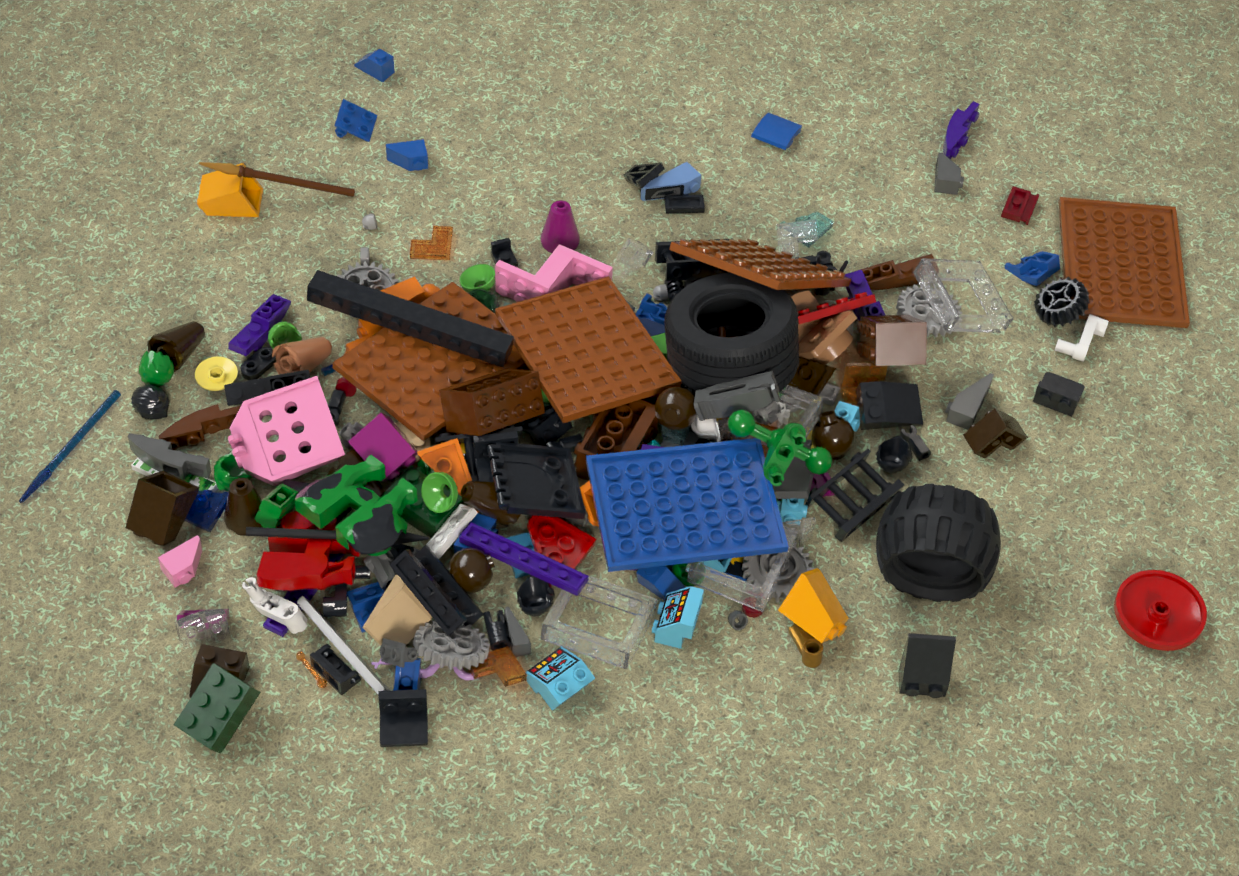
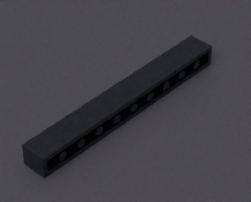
M320 270L316 271L307 286V301L493 365L504 368L512 352L514 336Z

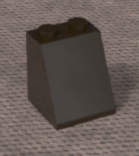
M164 471L138 479L125 528L133 531V534L152 540V543L163 546L175 541L200 487Z

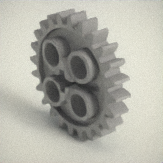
M364 261L363 266L356 262L355 268L348 265V271L342 269V275H337V277L379 291L399 283V280L395 279V273L389 274V268L382 270V264L375 267V262H372L370 266L367 265L366 261Z
M914 284L913 288L907 287L906 291L903 290L901 295H899L896 309H898L897 315H911L927 322V337H929L930 333H933L935 337L940 333L944 337L946 332L951 334L952 330H956L962 316L961 306L957 305L958 300H952L953 295L947 296V290L941 292L939 287L932 289L931 284H929L928 288L924 284H921L920 288Z
M434 620L433 624L425 623V627L420 626L419 630H416L413 646L418 651V656H424L423 661L431 660V665L438 663L440 668L448 666L449 670H452L453 667L461 670L463 666L471 669V665L478 667L479 663L483 664L484 659L488 657L490 644L488 643L489 639L484 638L485 634L479 633L478 628L471 629L472 625H462L452 635L447 636Z

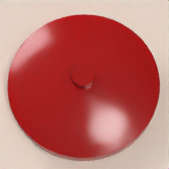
M1145 570L1129 576L1120 585L1114 601L1115 615L1121 628L1136 642L1156 650L1174 651L1191 645L1199 638L1207 621L1206 605L1197 589L1184 578L1167 571Z

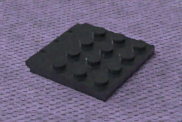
M495 442V444L487 446L499 509L506 510L510 514L584 519L586 511L570 448Z

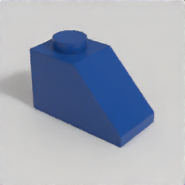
M377 49L361 58L354 64V67L384 82L395 73L394 56L381 49Z
M424 139L386 144V158L388 161L408 171L428 169V155Z
M666 566L640 568L636 572L638 583L664 601L667 593L686 588Z

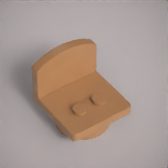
M809 290L790 295L797 311L807 308L812 311L817 309V305H820ZM847 311L799 324V357L825 365L833 361L851 344L853 336L847 328L857 319L856 315L852 311Z

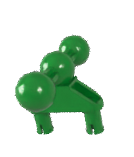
M746 410L734 411L729 416L727 422L728 429L733 435L742 438L751 435L766 442L768 453L763 465V473L772 485L780 486L782 484V481H784L783 475L794 456L805 461L806 468L813 474L820 475L826 473L831 468L832 455L828 450L822 447L808 449L803 446V442H806V430L801 424L790 423L783 429L778 428L771 431L755 423L754 416Z

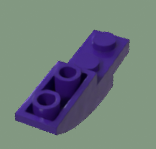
M974 101L965 111L957 108L949 121L943 146V154L949 159L955 158L958 155L961 146L965 147L969 139L967 133L971 123H975L979 117V104Z
M862 270L845 274V277L851 278L849 287H846L849 294L848 299L854 298L855 294L867 292V295L872 294ZM880 301L852 309L859 321L860 316L885 315Z
M275 294L271 295L251 314V322L228 343V349L247 356L252 351L262 348L268 340L270 329L283 320L291 305V301Z

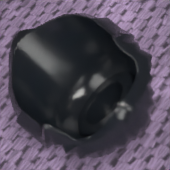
M148 384L134 390L131 404L135 412L139 413L142 418L153 420L168 416L170 401L162 388L160 389L155 385Z
M894 436L878 446L876 463L885 472L890 474L897 473L898 471L901 472L912 461L911 447L901 436Z
M532 575L521 584L517 591V603L520 604L521 611L534 617H539L548 612L553 604V598H555L554 589L551 584Z

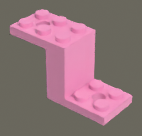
M559 244L536 275L499 260L495 265V292L503 297L520 302L569 288L572 284L580 285L608 276L612 280L613 267Z

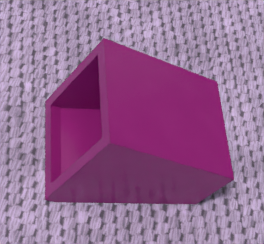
M384 413L378 414L348 441L364 461L369 455H373L385 465L386 478L382 480L383 482L388 480L392 482L400 475L399 470L404 466H411L417 460L415 457L418 455L417 450L394 421Z

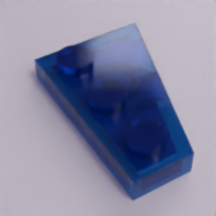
M205 489L199 491L185 521L211 533L225 510L228 492L217 493Z

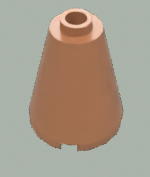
M324 337L280 344L272 352V357L276 356L277 361L274 363L275 369L279 375L308 369L310 373L331 355L332 345Z

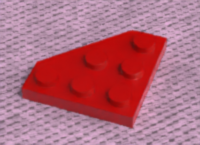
M533 515L527 525L535 552L575 570L594 547L597 540L558 517Z

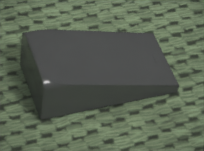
M505 607L504 617L511 642L512 656L530 655L531 642L510 608Z

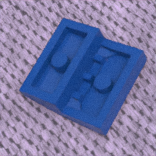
M767 113L758 123L751 137L786 150L792 145L794 137L801 132L802 125Z
M379 582L347 591L348 600L362 633L366 632L362 627L385 592Z

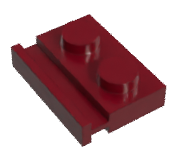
M1013 186L1001 217L1019 223L1023 221L1028 225L1040 194L1033 195L1031 191Z

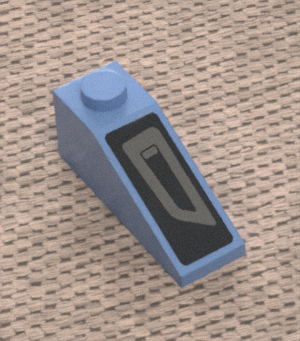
M685 162L651 180L641 188L640 199L647 201L664 199V196L695 193L701 185V174L688 162Z

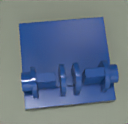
M343 99L334 125L336 127L335 133L341 138L348 132L370 142L377 115Z

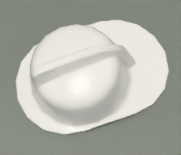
M697 415L695 421L691 424L693 432L699 438L721 442L716 418L700 421Z

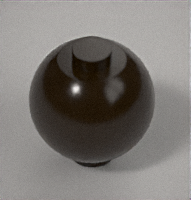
M671 387L664 390L658 396L655 403V414L658 421L664 427L671 430H682L689 427L697 417L694 408L695 396L689 390L682 387Z
M835 411L823 412L818 415L819 421L812 430L814 448L822 447L828 450L833 460L841 459L853 446L854 430L845 418L836 416Z
M464 548L453 555L449 562L450 567L448 571L466 593H476L483 590L490 583L493 577L492 568L495 565L491 556H486L484 551L477 548Z

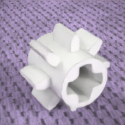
M776 402L779 407V413L776 414L778 420L771 425L780 428L783 423L788 424L790 410H786L785 403Z

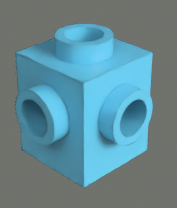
M839 401L834 410L836 416L845 418L856 432L860 426L859 407Z
M804 499L777 500L782 523L800 526L801 519L806 518L808 505H804Z

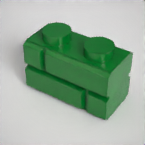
M279 484L262 500L259 507L260 510H258L255 517L256 522L260 523L264 528H277L281 524L283 517L293 512L298 491L285 484Z

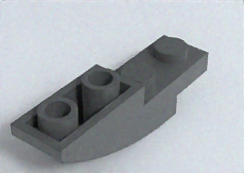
M132 433L128 435L131 451L141 461L159 472H167L182 480H185L187 474L209 478L212 472L209 458L184 453L179 450L174 451L172 450L171 442L163 439L158 440Z

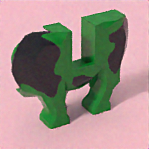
M369 455L364 462L356 465H344L333 474L307 485L296 495L295 509L318 528L322 529L351 506L356 511L335 527L337 542L346 549H349L350 545L356 552L362 555L380 556L391 549L402 531L405 534L407 533L408 523L401 515L406 505L414 504L418 501L417 489L404 478H401L397 486L392 488L388 494L381 497L373 490L365 488L364 486L367 482L373 480L382 481L386 478L385 465L373 455Z

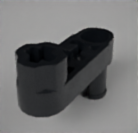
M355 565V579H370V570L366 565ZM347 584L335 585V597H323V617H347Z

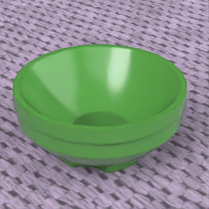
M478 264L467 268L459 279L463 290L475 295L489 292L496 282L494 268L487 264Z
M444 472L431 473L424 479L421 493L425 505L436 513H443L452 509L458 498V489L454 479ZM445 485H448L451 493L449 497L445 496L443 492Z

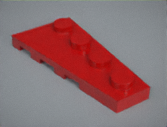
M867 292L855 294V297L851 299L845 297L835 300V304L829 305V303L817 305V309L812 311L809 308L797 311L798 325L876 303L875 295H867Z

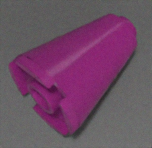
M555 201L551 205L540 236L542 247L550 253H553L559 244L575 250L579 245V232L571 206L566 201Z

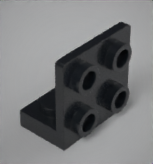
M427 690L378 691L380 747L428 745Z

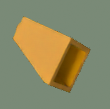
M240 163V164H237V165H236V166L242 165V166L246 167V165H245L244 163ZM214 171L202 175L197 205L207 216L259 217L263 188L255 178L238 177L237 175H228Z
M818 568L800 575L778 609L779 612L821 643L828 640L832 641L837 636L840 637L847 628L845 623L849 619L821 570Z

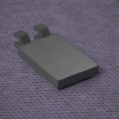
M812 440L803 442L804 447L811 449ZM794 456L783 475L784 481H782V484L780 486L772 485L776 499H808L814 474L806 468L805 461Z

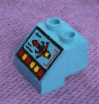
M689 586L667 593L665 601H660L657 614L660 615L659 620H654L652 633L655 634L654 642L681 649L684 638L692 639L703 601L704 589Z
M562 646L522 675L536 694L539 692L552 710L556 709L595 679L582 659Z

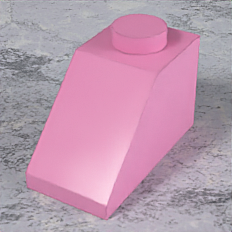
M199 536L193 537L158 557L162 572L175 588L181 584L188 583L191 578L195 577L202 554Z

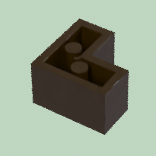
M996 408L987 412L979 422L970 426L968 431L963 434L974 454L984 459L1000 446L1013 450L1028 438L1015 418Z

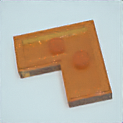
M433 226L432 240L412 239L410 259L450 260L453 227Z
M508 646L488 652V657L484 659L483 664L479 663L478 667L471 665V669H468L474 679L496 673L505 687L527 680L526 672Z

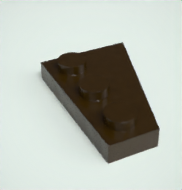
M799 357L796 374L788 386L809 402L815 403L836 368Z

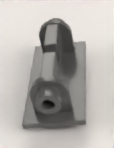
M383 638L380 647L381 661L395 666L404 667L405 662H413L418 657V652L415 648H406L405 643Z

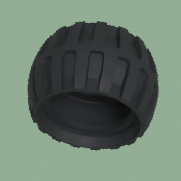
M925 484L923 486H911L903 492H898L881 517L876 537L878 565L885 581L888 584H892L902 593L905 592L912 595V597L935 602H958L966 598L971 599L976 597L979 592H983L993 577L1001 550L1000 529L993 508L989 507L985 499L979 498L973 492L958 489L951 485Z

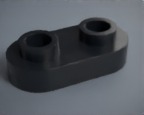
M270 347L260 348L244 361L240 367L242 377L246 380H254L268 371L276 363V356L272 357L273 349Z

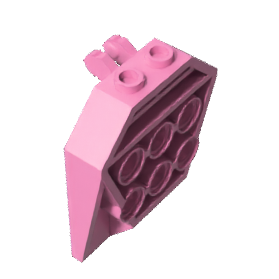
M317 376L245 400L230 426L232 435L228 436V441L233 449L232 453L235 456L239 469L243 468L246 474L272 486L282 484L284 480H292L330 464L345 455ZM292 406L297 407L295 413H287L288 408ZM271 415L272 419L269 422H262L264 416ZM303 426V432L299 434L294 433L296 427ZM272 435L279 436L276 442L268 441ZM304 446L311 447V450L308 453L304 454L300 451ZM279 455L286 456V459L283 462L279 463L275 461L276 457Z

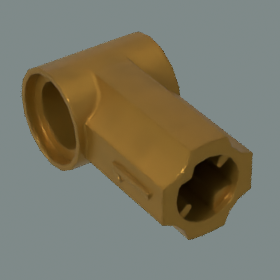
M794 623L789 627V634L802 655L803 664L809 668L820 666L823 656V643Z

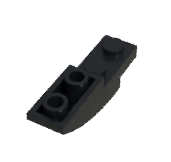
M309 369L226 384L224 388L227 405L243 404L245 400L309 379Z

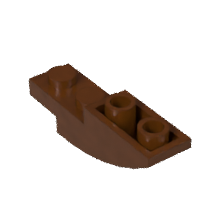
M932 254L898 264L891 260L860 269L863 271L871 290L913 286L914 284H920V278L939 273Z
M218 404L206 407L178 420L158 437L159 439L171 442L172 450L188 445H197L205 442V434H214L218 431L229 429L241 406L220 410Z

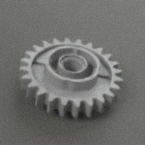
M793 542L792 544L788 543V552L746 556L743 558L742 564L743 578H748L746 586L752 585L751 592L759 591V597L766 595L767 601H770L772 597L775 598L777 603L780 598L785 600L800 575L814 569L812 568L813 560H808L810 554H803L804 547L796 548L797 542Z

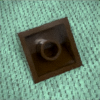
M201 644L194 662L189 697H192L213 663L245 681L250 667L247 653Z

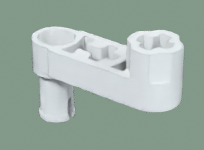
M1089 314L1080 342L1073 344L1058 339L1055 351L1070 355L1073 359L1084 362L1093 334L1104 337L1109 321Z
M253 577L246 579L249 586L243 582L242 587L249 594L251 603L261 614L286 625L293 634L306 629L308 626L307 618L298 605L262 589L257 585V581Z

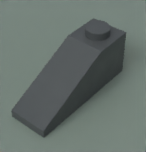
M989 373L958 393L953 402L949 401L945 411L948 414L946 422L968 430L974 424L988 394L994 374Z

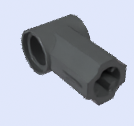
M390 550L380 556L367 555L364 558L365 565L375 574L381 588L385 591L394 576L397 575L390 566L394 560Z

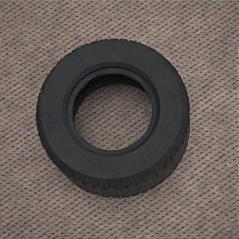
M723 273L708 276L691 283L681 290L670 302L664 320L667 361L680 378L681 387L689 390L694 396L696 390H702L716 384L731 382L773 371L779 392L794 378L799 364L798 312L793 299L785 290H776L733 273ZM725 327L726 337H718L717 328Z

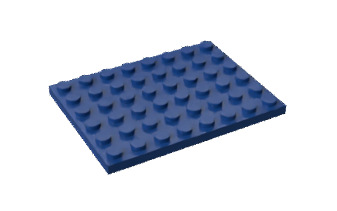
M752 438L586 456V465L608 572L788 552L789 546L774 489L763 473L765 455L761 440Z

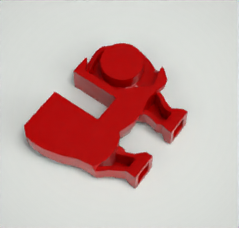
M294 511L286 514L277 528L336 530L337 518L320 529L299 512ZM268 537L269 552H263L256 574L259 587L274 591H296L304 589L325 590L332 585L342 583L353 586L356 575L355 557H360L361 554L356 552L350 545L349 549H346L337 542V539ZM342 553L355 556H349L343 561L335 563L328 561L330 554Z

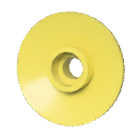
M225 357L208 358L202 361L195 370L196 382L202 388L211 391L225 389L224 385L234 383L238 376L235 363Z

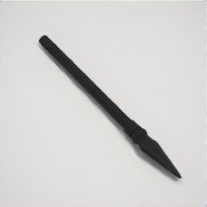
M246 527V536L336 539V530ZM402 531L394 545L428 540L429 537L409 532L405 534Z

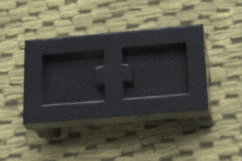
M325 644L316 652L310 654L311 667L339 694L343 695L359 683L361 677L356 670L352 671L330 649L331 646L329 644Z

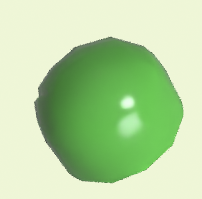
M287 321L275 324L268 333V342L273 349L280 344L302 340V336L297 328Z

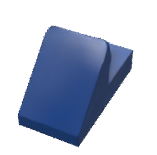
M417 658L413 662H405L404 667L396 666L393 691L419 690L422 679L420 678L422 658Z

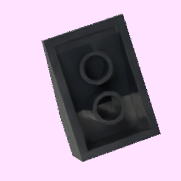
M876 381L862 382L856 388L861 430L923 425L918 384Z
M908 633L898 669L899 694H906L911 697L917 695H927L931 698L946 697L950 683L956 636Z

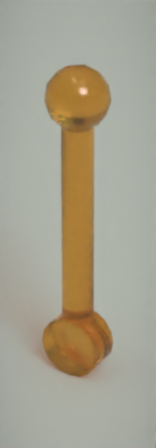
M297 652L296 659L302 661L317 680V686L325 688L327 686L326 679L320 678L305 659L303 652Z

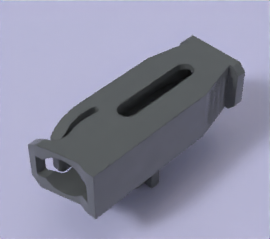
M773 371L716 384L702 390H696L694 408L700 421L728 417L734 411L740 409L748 412L762 409L771 404L772 401L781 402L778 394L779 386Z

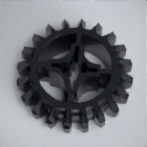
M1060 277L1059 281L1053 280L1051 284L1045 283V288H1040V293L1036 294L1034 306L1036 314L1042 322H1045L1048 326L1052 324L1055 328L1059 324L1064 327L1066 323L1071 325L1073 320L1079 321V316H1085L1084 312L1088 310L1090 298L1088 290L1082 282H1079L1076 278L1070 279V277H1067L1064 280Z

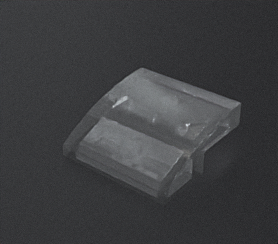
M224 609L201 611L175 621L180 646L184 652L193 649L205 641L208 645L215 646L231 637Z

